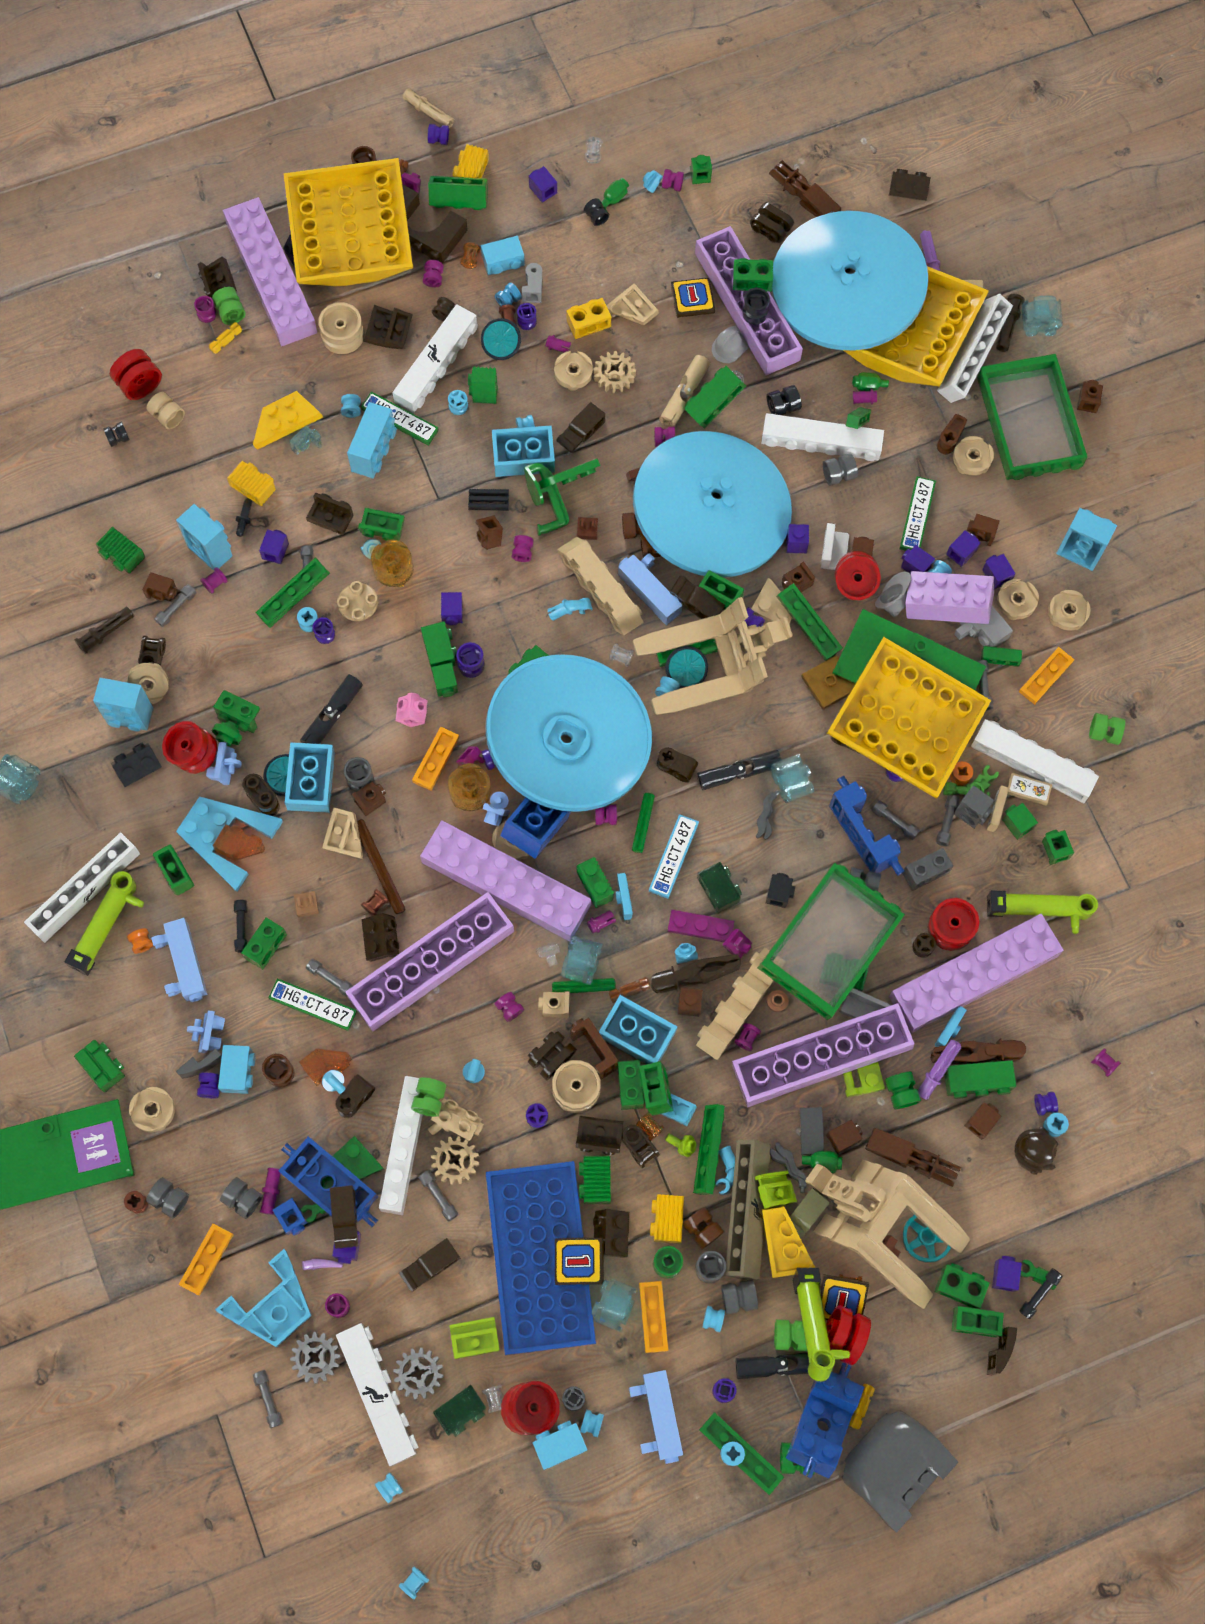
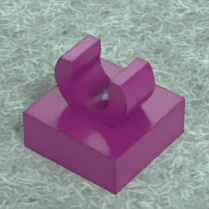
M404 172L401 175L402 184L420 194V175L416 173L409 175Z
M469 746L456 763L461 767L469 768V770L476 772L478 769L474 766V761L477 760L480 764H483L485 761L479 756L482 751L476 746Z
M734 929L722 945L732 955L738 954L741 959L744 954L748 953L753 943L739 929Z

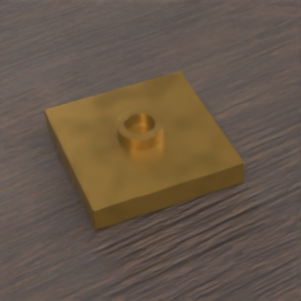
M837 655L801 675L822 709L847 697L855 685L842 677L832 674L839 660Z

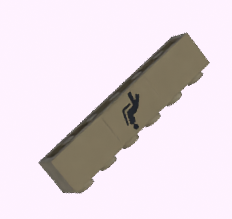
M737 1140L725 1276L743 1280H759L764 1230L761 1209H764L758 1190L760 1184L758 1180H755V1177L768 1173L771 1145L758 1140Z

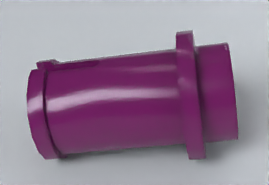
M549 335L545 347H548V350L554 349L565 353L570 350L568 348L571 347V342L556 338L555 335Z
M877 390L853 391V404L871 403L873 405V403L877 402Z
M608 910L596 918L591 917L587 925L592 933H599L602 928L615 923L616 919L612 918L614 915Z

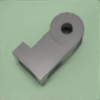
M530 263L525 269L528 286H522V302L542 303V267L537 263Z

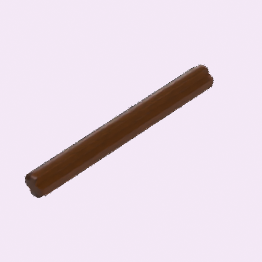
M360 819L357 821L363 847L395 914H401L406 910L365 821Z

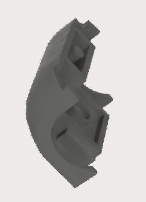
M903 1411L892 1414L886 1413L844 1460L846 1465L842 1479L849 1488L863 1498L879 1514L887 1526L897 1533L912 1516L908 1510L938 1476L944 1479L957 1465L958 1461L926 1427Z

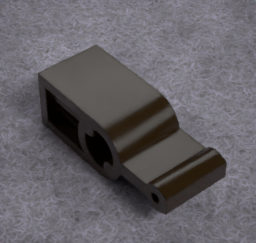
M590 402L571 421L568 428L558 436L556 442L570 453H573L582 442L587 441L605 423L606 413Z
M682 575L679 576L670 591L671 595L682 601L683 605L700 619L719 615L725 607L722 602L705 589L695 586Z
M353 1185L330 1188L335 1249L358 1247L355 1188Z
M446 1238L420 1256L414 1263L400 1271L399 1274L410 1291L413 1292L461 1258L448 1238Z

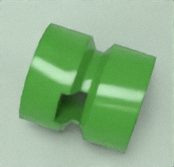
M233 287L221 288L213 294L212 300L224 324L232 325L234 322H240L245 317L246 312Z
M1095 713L1089 730V739L1098 741L1106 739L1107 743L1119 745L1124 734L1125 719L1118 717L1109 719L1108 715Z
M419 1078L416 1087L418 1095L413 1098L411 1110L422 1115L438 1117L442 1106L439 1100L444 1098L447 1085L435 1079Z
M775 1320V1350H788L790 1347H793L794 1351H807L802 1321L795 1320L791 1324L789 1320Z

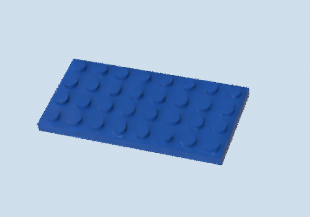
M574 1161L486 1172L505 1356L596 1344L589 1285H555V1239L583 1238Z

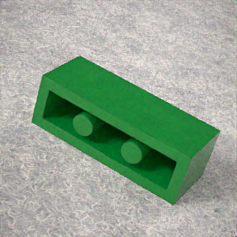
M430 176L428 183L429 206L444 208L446 206L455 209L466 207L474 210L486 208L488 202V179Z
M727 366L720 368L715 373V377L710 382L705 383L696 396L691 397L687 401V406L684 408L704 429L746 387Z
M1013 1060L949 1066L944 1074L947 1096L954 1095V1099L966 1098L967 1094L984 1097L988 1096L989 1092H997V1095L1010 1094L1011 1090L1017 1087Z

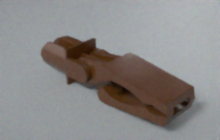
M781 160L779 164L770 170L769 175L784 186L783 191L786 190L791 195L800 197L802 199L799 202L800 205L814 216L818 217L841 211V207L816 183L812 186L809 185L807 179L798 172V168L794 170Z
M1002 1038L996 1044L976 1042L974 1040L960 1042V1051L971 1053V1055L956 1056L951 1064H976L993 1059H998V1062L1019 1061L1026 1053V1046L1022 1041L1002 1040ZM947 1045L934 1047L930 1055L932 1063L937 1062Z
M873 1128L871 1137L865 1147L867 1151L904 1168L907 1166L912 1167L915 1172L928 1177V1179L933 1178L951 1187L954 1186L955 1183L950 1179H957L958 1174L954 1171L959 1172L960 1166L940 1158L939 1154L936 1155L927 1150L921 1151L915 1148L916 1145L909 1141Z

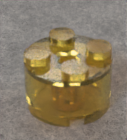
M387 540L381 545L378 544L371 554L373 572L376 580L388 587H403L412 577L414 571L412 555L403 542Z
M471 763L460 765L450 774L448 789L454 806L464 811L483 809L484 803H488L491 797V784L488 774L479 765Z

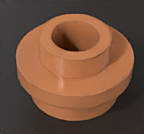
M774 990L767 997V1005L774 1012H781L788 1006V996L783 991ZM779 997L782 1002L776 1004L774 998Z

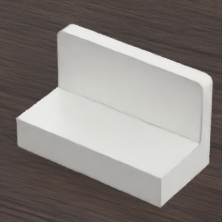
M827 523L821 560V568L835 570L840 558L847 554L849 534L835 532V524Z

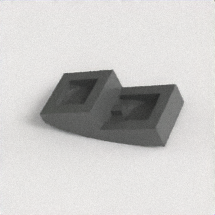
M215 1048L199 1063L192 1057L176 1072L182 1079L199 1075V1073H204L221 1062L222 1055Z
M822 1107L800 1108L801 1155H812L814 1152L824 1151Z

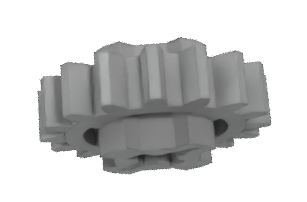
M313 1332L312 1338L305 1334L304 1342L296 1341L299 1345L298 1349L292 1348V1351L296 1353V1356L290 1358L291 1361L296 1362L292 1370L299 1369L297 1377L301 1378L305 1375V1382L307 1383L311 1378H313L315 1384H318L319 1378L326 1382V1375L334 1376L333 1367L339 1368L340 1366L338 1363H335L336 1359L341 1358V1355L335 1354L339 1346H332L333 1338L326 1341L325 1333L320 1338H318L317 1332ZM313 1342L322 1343L317 1348H312L311 1346H309V1344ZM330 1351L331 1359L328 1364L326 1362V1354ZM302 1352L305 1354V1362L301 1364ZM320 1352V1361L318 1363L314 1361L311 1364L313 1360L312 1353L318 1354ZM313 1368H320L322 1372L317 1374L309 1373Z
M412 1348L411 1355L409 1356L403 1353V1362L400 1360L396 1361L400 1368L393 1371L399 1374V1377L394 1379V1382L401 1383L398 1390L406 1389L405 1396L408 1397L413 1393V1398L416 1400L419 1394L426 1399V1392L428 1391L431 1394H435L433 1387L441 1386L437 1382L438 1378H444V1375L438 1372V1370L443 1368V1365L436 1364L439 1357L437 1356L432 1359V1351L429 1350L427 1354H424L423 1348H420L419 1353H416ZM419 1358L427 1359L432 1365H422ZM411 1361L409 1371L404 1373L405 1366ZM417 1367L420 1370L427 1371L421 1375L422 1379L420 1380L417 1377L411 1376L416 1372ZM434 1374L432 1382L427 1386L426 1380L429 1375ZM406 1382H415L418 1390L410 1388Z

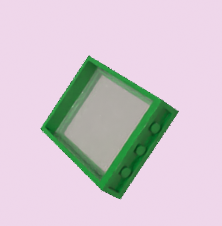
M1056 354L982 366L980 368L977 380L1006 480H1020L1027 476L1038 477L1044 473H1059L1066 469L1077 470L1083 467L1087 459V453Z
M836 863L829 868L757 967L827 1021L836 1013L905 915L901 912L899 906L887 902L883 899L884 896L880 892L871 890L866 886L865 881L859 877L852 876L848 873L849 870L845 866L837 865Z

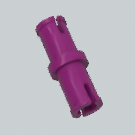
M268 1168L265 1187H262V1193L264 1194L259 1213L274 1215L273 1209H275L276 1198L280 1194L278 1187L281 1173L279 1172L280 1169Z

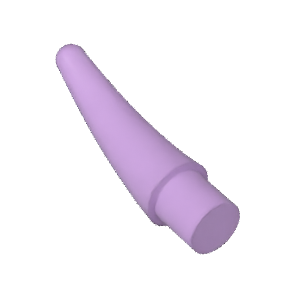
M326 1259L302 1261L303 1270L331 1267L341 1268L343 1266L342 1263Z

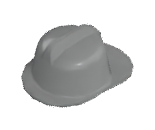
M735 325L728 327L718 335L712 344V354L717 361L732 363L749 346Z
M904 571L894 575L875 601V606L880 609L884 608L893 617H896L906 607L907 589L911 582L910 573Z

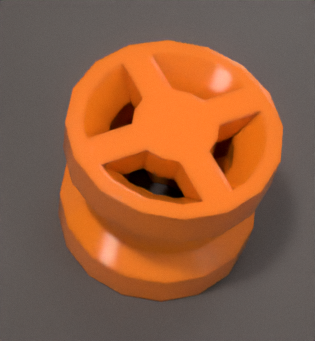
M957 762L950 774L951 782L958 786L968 784L973 775L972 766L967 762Z
M138 929L127 936L128 941L133 945V953H142L153 947V942L148 937V929Z

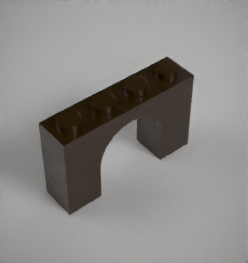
M402 184L408 221L420 205L419 193ZM452 211L432 231L418 232L408 226L410 246L416 252H422L431 260L439 261L442 264L468 231L467 219Z

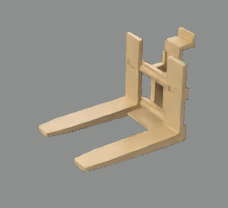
M740 597L719 615L655 631L634 639L632 643L637 656L660 653L714 639L726 673L725 677L670 691L653 698L651 703L655 714L674 713L748 693L756 685L764 682L768 677L762 660L766 656L765 652L775 643L792 637L787 617L768 622L761 627L756 625L747 627L744 620L748 618L743 598ZM737 626L740 631L739 635H737L736 631L734 630Z
M862 1160L851 1176L855 1180L853 1182L835 1176L826 1167L816 1164L805 1182L813 1186L821 1195L834 1200V1203L838 1205L836 1208L840 1213L837 1216L838 1218L825 1214L813 1232L858 1253L907 1299L924 1309L932 1298L933 1293L912 1270L882 1243L883 1239L905 1207L944 1243L959 1253H962L970 1238L960 1225L907 1174L895 1172L880 1164ZM863 1197L876 1202L875 1204L871 1203V1211H868L863 1205L859 1204ZM850 1216L862 1221L860 1228L847 1223Z

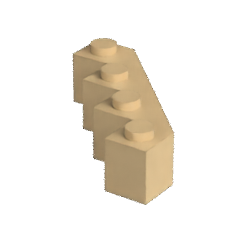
M575 537L557 549L564 565L574 571L581 587L591 593L598 609L608 615L615 631L626 635L644 623L641 618V609L628 597L623 586L617 583L608 571L606 564L599 560L586 540Z
M764 948L760 954L756 952L749 961L752 964L749 971L743 978L739 976L732 985L735 988L732 995L726 1002L721 1001L715 1009V1012L718 1013L708 1027L704 1025L697 1035L700 1039L696 1046L716 1060L726 1051L732 1039L740 1031L753 1009L756 1008L767 989L774 982V980L757 968L770 951L767 948ZM778 956L773 960L780 968H783L786 961Z

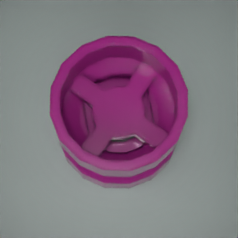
M665 169L662 188H673L675 191L680 192L684 172L678 171L675 173L670 169Z
M436 260L426 261L424 266L426 273L423 275V283L434 288L441 286V274L443 273L444 265Z
M200 296L195 300L194 307L199 320L204 323L212 322L217 316L212 298Z
M675 426L668 427L667 429H662L661 427L654 428L655 447L675 437Z
M526 535L515 536L513 542L515 548L512 550V559L518 562H529L532 558L533 538Z
M610 804L609 806L595 809L596 825H602L603 823L617 825V804ZM604 810H606V819H604Z
M512 992L504 994L494 1003L498 1010H502L503 1017L507 1022L515 1019L524 1011L523 1006L515 1002L516 997Z
M335 1293L326 1299L325 1309L331 1316L342 1318L348 1314L350 1303L345 1296Z

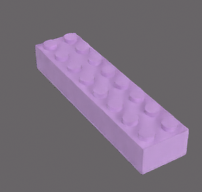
M259 197L224 209L223 213L228 229L281 347L317 334L314 317Z
M731 226L696 240L695 255L764 374L769 375L799 362L803 348L770 292H767L770 302L766 320L757 325L750 324L744 320L742 312L747 291L733 290L734 259L746 258L750 260Z
M442 820L420 855L424 865L481 895L489 892L496 903L571 942L591 907V899Z
M487 892L345 993L373 1032L514 932L513 924L489 892Z
M1039 914L893 990L889 998L893 1005L899 1004L910 1034L954 1012L958 1007H963L1057 958L1064 950L1043 915Z
M897 1003L732 1061V1067L746 1105L750 1107L912 1050L914 1041L900 1006Z

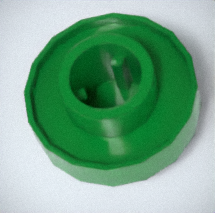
M231 721L222 722L221 724L216 723L211 730L216 736L215 739L218 742H225L227 746H231V744L239 745L242 740V736L239 734L240 731L237 729L238 726Z

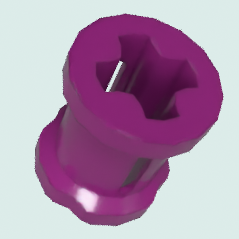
M218 567L214 568V572L209 576L200 579L203 586L211 594L214 593V589L219 585L228 582L226 576Z
M744 1023V1029L740 1037L735 1039L734 1043L744 1050L752 1051V1044L757 1035L761 1034V1030L749 1023Z
M1104 1048L1091 1063L1097 1064L1105 1072V1076L1109 1077L1121 1063L1109 1056Z

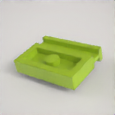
M788 1170L761 1174L755 1177V1180H758L760 1184L758 1190L764 1209L797 1202L791 1180H788L786 1174H789Z
M495 1317L449 1325L454 1359L500 1351Z

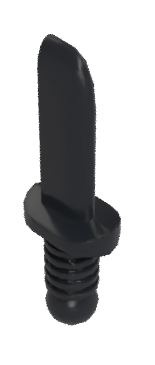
M249 498L245 499L240 516H236V521L238 522L236 535L239 537L244 535L246 524L251 522L249 513L252 500Z

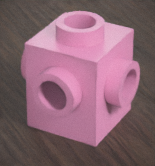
M408 693L406 696L399 697L396 721L409 727L425 724L428 700L421 698L416 693Z

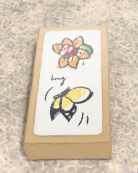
M1011 773L1007 794L1046 806L1052 784Z
M1000 786L996 793L987 827L988 831L994 832L999 826L1009 790L1008 787Z

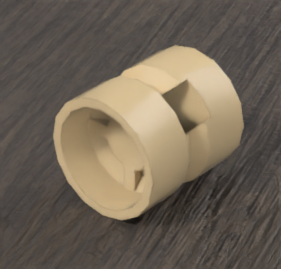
M159 392L148 402L147 411L154 418L158 419L166 429H173L183 420L185 411L177 403L172 402L173 399L165 392Z

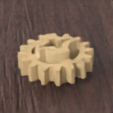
M614 351V355H610L607 352L606 357L601 355L600 361L595 362L593 374L595 382H598V387L605 386L606 392L610 388L615 393L616 389L623 392L624 386L629 389L630 383H634V376H636L635 363H631L630 356L624 358L625 353H621L619 356L617 351Z
M451 1136L448 1137V1143L441 1140L442 1147L434 1148L437 1155H431V1159L436 1161V1163L431 1165L432 1169L438 1168L435 1172L436 1177L442 1175L441 1181L443 1183L449 1179L451 1186L457 1180L459 1185H462V1179L464 1178L470 1181L469 1174L476 1175L473 1167L479 1166V1162L474 1161V1159L479 1157L478 1153H473L476 1148L475 1145L469 1147V1140L466 1139L464 1142H461L460 1136H457L456 1141H453ZM457 1146L462 1149L460 1151L452 1150L451 1147ZM443 1153H445V1155H446V1160H445V1162L442 1163V1165H441V1164H440L441 1156H442ZM449 1153L455 1158H459L461 1168L458 1165L456 1166L455 1163L451 1164L452 1160ZM470 1156V1164L466 1169L464 1166L465 1160ZM450 1171H456L459 1173V1175H450L448 1173Z

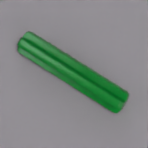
M644 793L632 846V851L636 853H642L655 797L652 793Z
M614 978L552 983V992L584 993L616 989Z

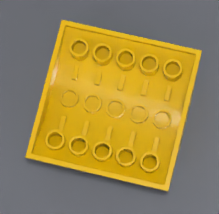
M399 158L283 173L298 284L324 286L361 284L379 281L413 268Z
M927 266L928 288L921 311L913 323L900 335L884 344L868 349L843 351L865 367L901 382L940 387L989 290Z
M883 637L827 734L937 799L991 700Z

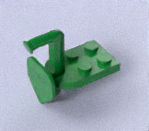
M598 458L553 475L541 463H533L524 467L527 488L536 506L544 504L542 493L546 492L556 520L544 525L537 524L538 536L562 528L569 523V516L556 484L562 482V485L577 480V475L583 478L595 473V468L600 466ZM539 471L542 480L537 482L532 473Z

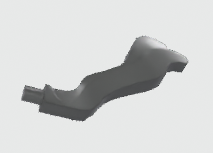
M779 790L771 792L763 801L764 809L757 819V839L765 833L764 839L766 840L772 834V828L768 819L773 813L771 803L780 794Z
M776 1142V1152L773 1148L770 1149L771 1159L774 1162L783 1164L786 1171L788 1170V1176L798 1182L800 1193H805V1174L796 1167L791 1151L782 1148L780 1143Z

